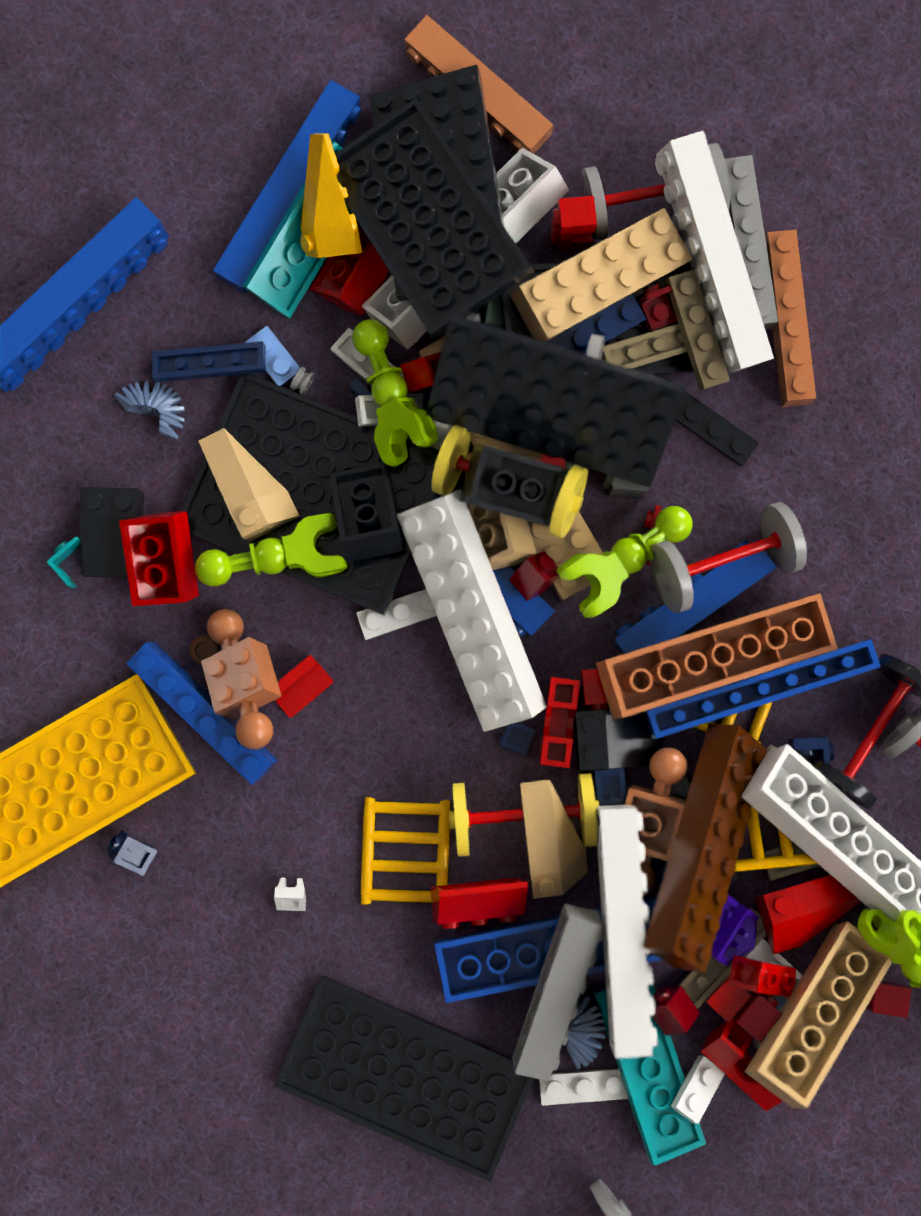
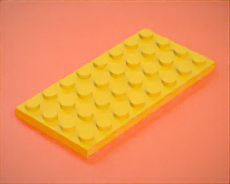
M137 674L0 753V888L197 774L147 685Z

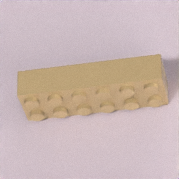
M663 208L520 285L509 295L533 338L546 342L691 261L692 257L666 209Z
M848 921L833 925L782 1009L781 1013L783 1015L768 1032L745 1073L790 1107L807 1108L891 966L892 961L890 958L869 946L859 932V929Z

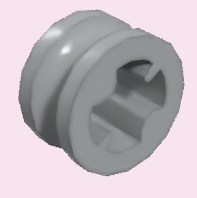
M301 367L294 376L290 389L293 391L298 389L300 391L299 394L304 396L315 378V373H307L306 368Z

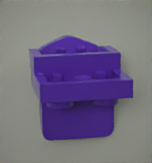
M729 895L727 902L724 904L720 918V927L712 946V957L727 967L733 961L734 955L743 957L754 950L757 934L756 922L759 919V916Z

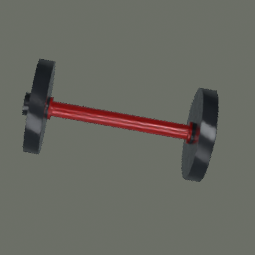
M888 654L880 655L878 660L881 667L877 669L884 676L898 684L844 771L840 772L816 759L811 763L817 771L850 800L870 810L877 797L853 778L908 691L921 698V670Z

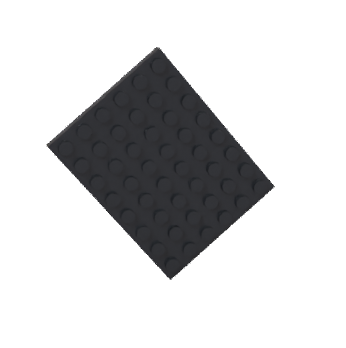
M242 374L238 379L216 432L223 428L229 432L288 491L300 517L251 542L246 541L242 538L228 510L206 457L203 459L181 511H187L190 535L235 554L251 552L249 544L253 543L256 546L266 538L282 540L283 536L292 534L297 524L305 517L326 513L336 515L330 473L383 463L374 441L376 426L359 427L358 418L251 374ZM407 438L406 441L407 459L396 467L387 465L397 514L434 500L437 493L432 492L431 484L439 450L432 447L417 446L410 438ZM399 523L404 551L348 562L347 568L343 572L324 577L312 576L301 568L289 569L288 565L280 573L385 616L411 556V550ZM337 524L333 531L319 536L315 549L323 556L339 555L345 559Z

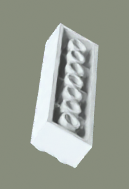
M704 131L671 140L656 154L655 166L658 174L663 176L666 185L664 187L665 198L668 203L672 204L674 211L672 217L673 224L676 230L680 231L683 243L692 257V260L689 262L692 270H695L727 373L730 374L774 358Z
M521 148L496 173L504 227L515 244L569 191L556 166L524 148ZM393 276L362 305L368 316L384 324L389 336L407 350L427 331L408 300L400 302L396 297Z
M457 490L399 513L397 518L482 729L485 732L533 718L545 709L547 705L466 503L459 501L462 492Z
M788 744L767 752L741 797L870 909L881 910L893 921L897 920L901 910H915L921 915V861Z
M631 804L596 806L602 924L605 925L603 946L610 1047L615 1058L652 1056V1047L657 1046L656 1028L650 1022V1016L655 1015L654 997H651L650 991H648V985L653 984L652 966H649L648 961H646V954H651V952L643 948L647 935L646 931H644V923H649L648 905L642 901V892H647L646 874H643L640 869V862L645 861L644 843H641L638 838V831H643L642 813H639L637 808Z

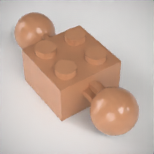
M220 609L209 617L207 633L213 642L222 646L223 650L201 661L214 712L231 720L241 717L235 728L237 740L248 749H260L265 747L272 739L273 725L265 714L258 712L257 708L282 697L267 645L251 637L238 642L244 631L242 618L231 609Z
M662 748L653 754L649 765L651 775L655 779L653 790L634 784L629 788L625 804H631L636 807L643 817V831H638V838L641 843H644L645 861L640 862V869L643 874H646L647 892H642V896L649 894L656 884V873L650 865L652 857L669 861L686 803L685 799L670 795L672 785L680 782L687 772L686 758L675 748Z

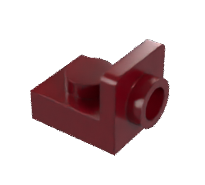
M659 284L647 288L643 291L644 296L637 300L646 317V320L643 322L648 333L677 322L667 294L672 291L670 285L662 289Z

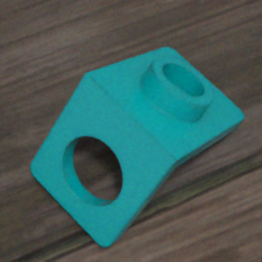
M77 536L69 542L64 541L58 545L53 551L55 554L46 561L65 584L73 589L77 585L59 564L82 545L81 538Z

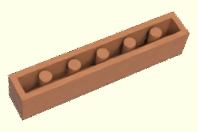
M428 15L404 39L406 56L414 64L420 62L425 66L429 77L478 65L487 118L490 123L489 128L498 137L504 135L510 140V146L516 153L521 148H524L534 154L552 135L553 124Z
M797 230L768 232L765 239L778 316V323L773 328L781 407L810 405L816 399Z

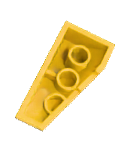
M323 133L310 134L301 218V247L306 256L316 258L362 253L355 215H349L344 199L349 197L346 187L342 188L336 176L339 173V165L329 134Z

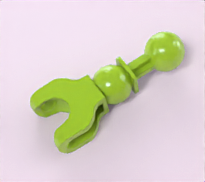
M367 319L355 327L352 334V342L360 354L369 357L374 370V374L366 378V381L372 384V397L376 404L381 406L376 409L378 424L374 434L376 447L383 462L389 466L396 467L402 464L408 457L406 445L408 435L415 445L430 447L437 442L438 431L434 420L428 415L426 416L427 411L417 407L413 397H407V384L403 377L399 375L403 372L402 369L389 366L384 352L389 343L387 328L377 320Z
M666 507L657 515L655 527L643 536L641 534H630L628 538L625 537L618 540L611 548V552L604 551L600 555L578 553L557 568V573L562 580H574L582 575L589 579L591 585L590 594L579 606L584 618L595 617L616 604L622 582L630 577L628 574L640 571L646 564V560H653L655 558L651 551V546L666 540L671 543L685 540L692 530V518L682 507Z
M326 513L303 518L297 524L295 531L290 535L283 536L282 540L266 538L256 546L253 543L249 544L251 552L228 556L221 550H207L198 557L195 564V572L203 584L216 587L225 584L230 579L232 573L254 569L257 575H261V572L277 574L288 565L289 569L301 568L312 576L324 577L343 572L347 568V563L342 556H323L315 549L319 536L333 531L337 527L336 515Z
M879 909L863 910L858 920V929L869 946L889 957L894 964H899L902 974L910 980L909 984L912 987L921 988V915L915 910H901L897 920L893 921ZM871 920L875 927L878 929L877 931L873 930Z

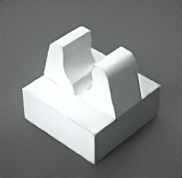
M281 878L278 886L275 887L274 893L276 910L305 911L306 895L302 878H297V885L295 887H286V878Z

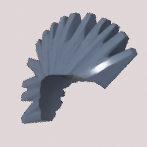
M145 381L143 391H141L138 382H135V388L129 384L130 391L126 387L122 388L124 396L115 393L114 396L126 411L159 417L160 435L178 439V435L171 428L183 429V425L180 423H185V419L175 414L185 412L183 406H176L182 400L180 397H177V392L171 394L173 388L170 387L165 391L167 385L163 384L160 388V382H156L150 393L149 382Z
M580 994L577 1000V1015L574 1020H570L571 1026L566 1047L576 1069L581 1068L580 1062L587 1066L589 1065L588 1061H594L593 1057L596 1058L598 1055L594 1048L602 1049V1045L595 1038L605 1039V1034L601 1031L606 1030V1027L597 1025L605 1022L604 1019H598L602 1012L595 1013L599 1009L596 1005L587 1010L591 998L587 996L581 1003Z

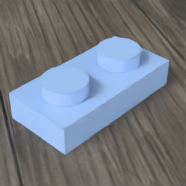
M266 326L245 343L264 342L266 345V371L278 386L283 387L294 378L300 367L269 327Z

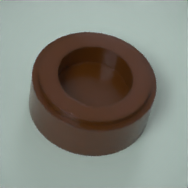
M208 636L195 638L189 647L191 658L198 664L219 652L218 644L213 642Z

